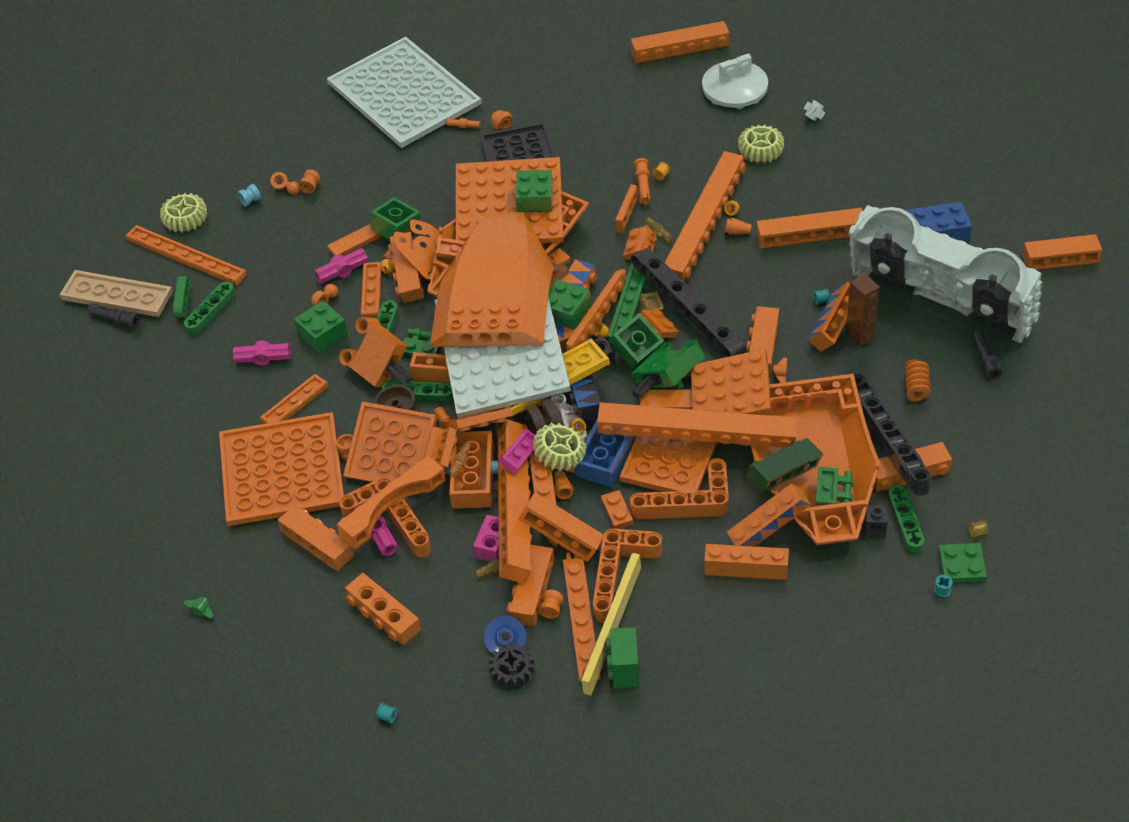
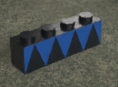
M590 374L571 384V392L569 391L574 416L578 415V418H581L584 422L597 420L601 402L593 376Z

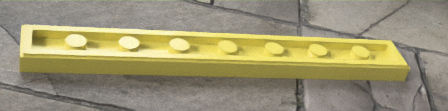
M631 554L582 677L584 694L592 695L607 656L606 637H610V629L618 628L641 570L640 554Z

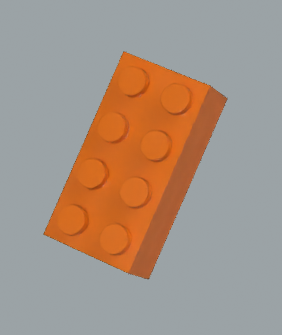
M492 431L456 432L458 438L456 445L452 448L453 459L450 477L452 509L492 507V461L494 449Z

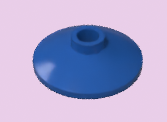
M499 616L487 625L484 641L491 653L493 650L498 652L499 645L505 648L507 642H509L510 646H514L515 642H517L520 648L526 643V631L518 619L511 616ZM505 632L510 635L507 641L502 639V634Z

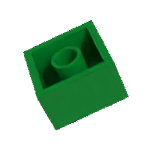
M552 170L516 171L515 201L517 212L552 211Z
M393 197L371 211L370 229L389 240L391 236H394L395 232H411L412 234L414 232L410 228V221H420V211ZM418 224L415 225V227H416L417 230H418L419 227H420V225H418Z
M559 279L556 280L549 290L548 298L554 323L574 330L592 305L590 290Z
M321 301L294 319L297 334L318 353L348 335L345 319L324 301Z
M640 313L615 332L608 340V343L632 370L664 342L662 337Z
M636 627L610 629V637H606L608 678L613 680V689L639 687Z

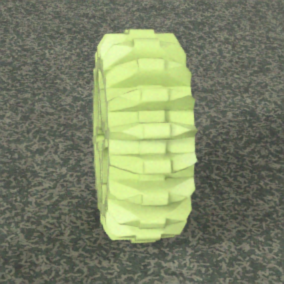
M751 125L750 129L746 128L745 131L741 132L738 139V149L746 160L750 159V162L756 161L757 164L759 162L765 164L766 161L771 162L772 159L777 160V157L781 156L784 149V139L777 128L772 129V126L766 127V125H757V127Z
M178 193V196L166 199V203H163L162 208H160V217L165 228H168L170 231L174 230L175 233L181 231V233L184 231L189 232L191 229L196 230V227L201 226V223L205 222L207 217V207L203 199L192 193L189 195L186 193L180 195Z
M552 422L549 426L544 425L542 429H539L533 440L535 457H539V462H544L545 467L551 466L552 470L558 468L561 471L564 468L568 472L570 468L575 469L578 461L581 462L586 453V443H584V437L580 436V432H575L574 427L568 428L567 424L562 426L559 422L556 425Z

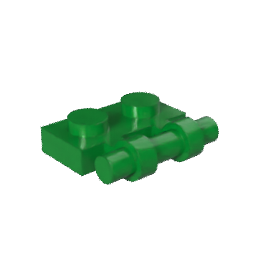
M409 328L407 335L413 336V338L405 337L403 343L407 347L402 356L412 358L413 352L438 354L441 348L431 347L432 331L427 332L422 331L421 328ZM421 338H424V339H429V340H428V341H423V340H420V339H421Z
M818 467L815 505L836 504V501H841L842 503L852 502L851 487L854 485L852 471H845L844 476H838V468ZM837 485L843 486V492L837 491Z

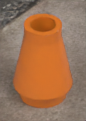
M727 218L725 233H729V235H750L751 224L735 218Z
M558 471L554 474V492L559 499L565 500L572 496L574 488L566 477L565 472Z

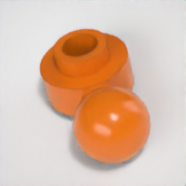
M276 172L271 176L270 182L276 190L287 188L288 193L292 195L300 192L299 183L295 181L288 182V178L284 173ZM283 180L282 184H277V181Z
M328 284L325 286L324 292L317 291L311 297L312 306L321 301L328 303L329 298L336 297L338 294L337 286Z

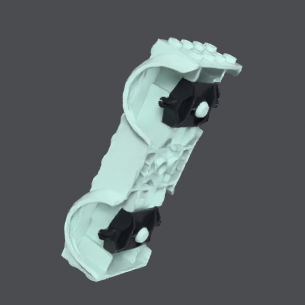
M867 205L865 210L859 213L856 224L852 225L849 229L852 273L855 276L869 275L873 271L876 276L885 278L886 284H889V286L894 283L903 282L906 279V284L915 286L913 295L929 298L956 309L965 316L974 311L977 317L986 319L987 325L989 326L990 324V327L995 324L1001 325L1008 321L1009 326L1017 329L1012 340L1019 343L1023 341L1024 337L1027 338L1032 329L1031 325L1039 319L1040 313L1038 310L1041 305L1039 300L1042 294L1040 289L1043 283L1041 281V273L1033 268H1027L1022 260L1009 250L1001 248L983 250L982 248L968 245L964 241H958L946 234H940L928 227L920 226L912 214L904 209L895 207L879 209Z

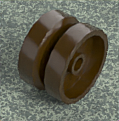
M394 384L382 389L374 400V404L420 412L414 392L405 385Z
M551 398L540 401L539 408L532 404L523 409L527 428L535 435L539 429H542L544 425L549 426L551 422L554 425L559 422L564 426L561 415Z

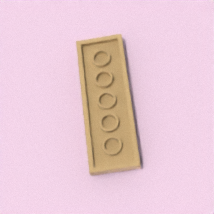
M74 270L61 291L60 298L61 300L88 305L95 304L110 309L126 310L127 312L159 317L173 290L170 286Z

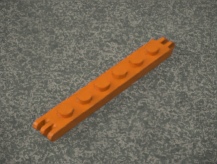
M625 269L616 271L566 342L567 351L588 341L590 336L594 334L595 329L601 324L602 319L609 312L610 307L616 302L617 297L623 290L627 278Z
M567 552V559L563 560L579 682H582L583 674L596 642L584 560L574 554L575 558L571 559L570 552Z

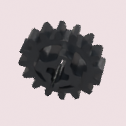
M507 642L505 648L499 645L498 652L492 651L493 657H489V672H491L492 679L497 678L499 685L505 682L506 687L510 683L517 687V682L524 685V678L531 679V672H534L535 662L531 650L526 651L525 645L519 648L517 642H515L514 646H510L509 642Z

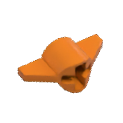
M783 358L777 365L773 366V376L780 383L786 382L787 358Z

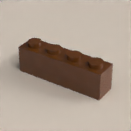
M866 274L850 281L846 334L859 347L870 343L875 338L880 289Z

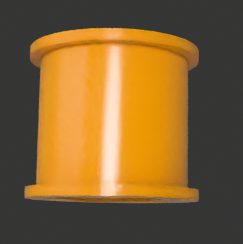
M660 162L652 174L657 180H663L670 172V167L666 163Z

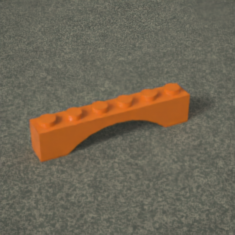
M429 456L418 461L412 468L403 472L400 477L387 484L384 489L374 494L348 516L343 517L337 523L339 536L354 549L358 548L371 538L376 521L391 505L410 495L431 492L446 481L444 468Z

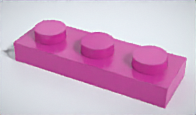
M525 429L502 456L499 463L515 474L534 451L533 440L536 435Z

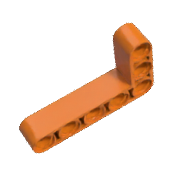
M718 458L712 459L708 463L709 490L649 492L632 495L630 497L631 516L635 519H663L725 515L728 512L729 498L726 463Z
M380 478L343 496L339 501L342 516H348L358 506L368 501L374 494L380 492L392 481L388 478ZM401 499L385 511L414 555L419 558L427 557L431 552L429 536L405 500Z
M609 529L604 532L593 599L594 618L600 623L605 622L616 595L621 556L631 557V554L636 553L640 554V558L654 559L660 557L663 548L662 536L659 533L625 529Z

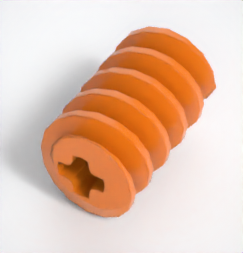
M919 360L907 361L905 363L906 396L910 401H920L931 394L929 365Z

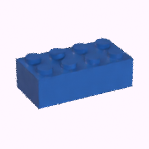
M962 201L905 210L912 214L922 227H928L935 232L946 234L958 241H970L972 225Z
M596 420L585 441V456L581 462L578 461L575 467L576 477L613 487L630 453L636 436L598 433Z

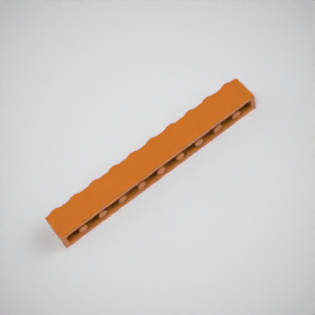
M723 152L665 261V264L683 282H685L686 278L690 277L692 266L696 265L698 255L703 252L704 243L708 242L711 230L715 229L716 220L720 219L722 209L728 203V197L732 196L734 186L739 182L740 174L745 171L746 164L744 163L743 155Z
M600 402L597 427L598 433L606 435L618 434L623 436H642L644 438L656 437L681 439L683 441L694 440L706 443L719 442L723 444H741L744 446L757 445L787 448L796 442L797 418Z
M507 420L503 422L498 431L499 577L523 583L525 578L530 576L533 569L530 559L532 556V549H530L532 539L530 526L519 520L531 493L528 485L530 482V476L528 475L530 462H528L527 458L514 474L501 465L499 461L522 432L527 429V426Z

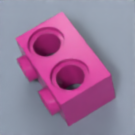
M486 515L473 545L475 558L498 563L499 517Z

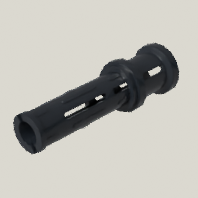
M90 304L87 309L89 315L112 320L120 326L127 325L131 329L138 328L141 321L138 313L131 314L127 313L126 310L116 311L95 304Z
M976 330L973 332L972 337L981 356L980 363L985 368V376L988 380L998 379L1003 373L997 364L998 359L992 354L984 332Z

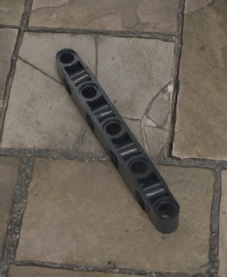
M645 248L631 256L633 266L723 358L746 353V346L743 341L651 249Z
M854 374L866 425L911 491L919 496L928 494L930 492V472L924 465L923 460L866 378L861 374Z

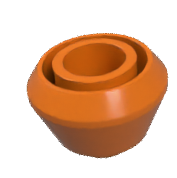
M502 110L495 111L491 116L494 130L508 129L512 124L511 113Z

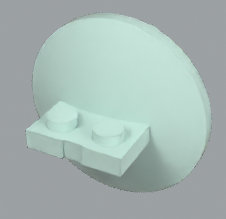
M748 53L736 59L716 64L708 69L702 78V90L705 96L715 105L742 109L744 106L758 103L764 97L768 90V78L760 67L752 64V57Z

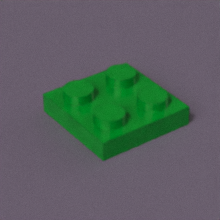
M981 543L939 545L938 550L942 573L949 576L953 583L986 582L987 574Z

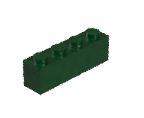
M808 438L796 441L791 446L783 447L773 455H767L763 460L754 461L749 466L746 479L761 494H764L816 468L823 453Z

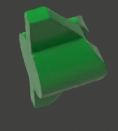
M200 597L197 600H186L183 603L184 606L191 609L196 615L205 616L210 620L213 618V613L205 597Z

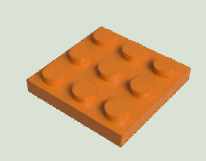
M511 408L438 423L440 429L451 427L461 432L474 427L487 426L491 423L507 421L506 417L513 415Z

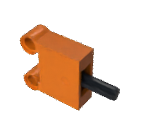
M358 318L355 328L358 333L366 334L358 350L344 349L341 351L339 359L342 365L349 366L375 387H382L385 382L390 381L392 375L404 384L412 382V375L398 365L407 345L381 326L376 318Z

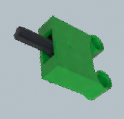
M697 340L686 342L682 346V350H674L670 342L658 346L655 352L631 373L638 385L633 390V397L641 399L651 388L661 387L662 390H667L672 386H676L677 389L683 388L684 385L681 379L705 358Z

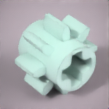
M815 100L812 103L807 102L803 108L806 110L805 115L814 121L817 118L822 119L825 114L823 111L824 106Z

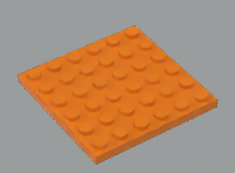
M560 157L456 164V240L467 241L476 226L488 213L517 212L515 201L516 171L552 170V211H524V214L540 243L564 242Z
M333 412L219 432L227 526L278 518L294 505L300 509H305L307 512L340 507L339 501L344 496Z

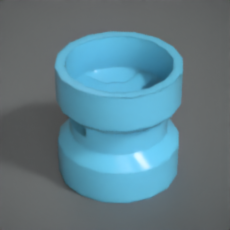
M254 184L247 186L245 190L242 189L237 192L239 200L245 207L250 205L252 201L261 199V194Z

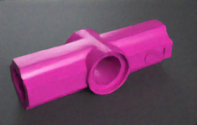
M362 248L346 256L338 254L330 260V263L314 270V275L319 284L337 276L344 278L352 272V269L368 262V257Z
M258 341L254 346L233 347L234 363L254 362L258 365H266L270 360L291 358L289 343L270 344L266 341Z
M380 516L373 527L371 539L377 545L382 556H390L398 549V545L388 530L385 519Z

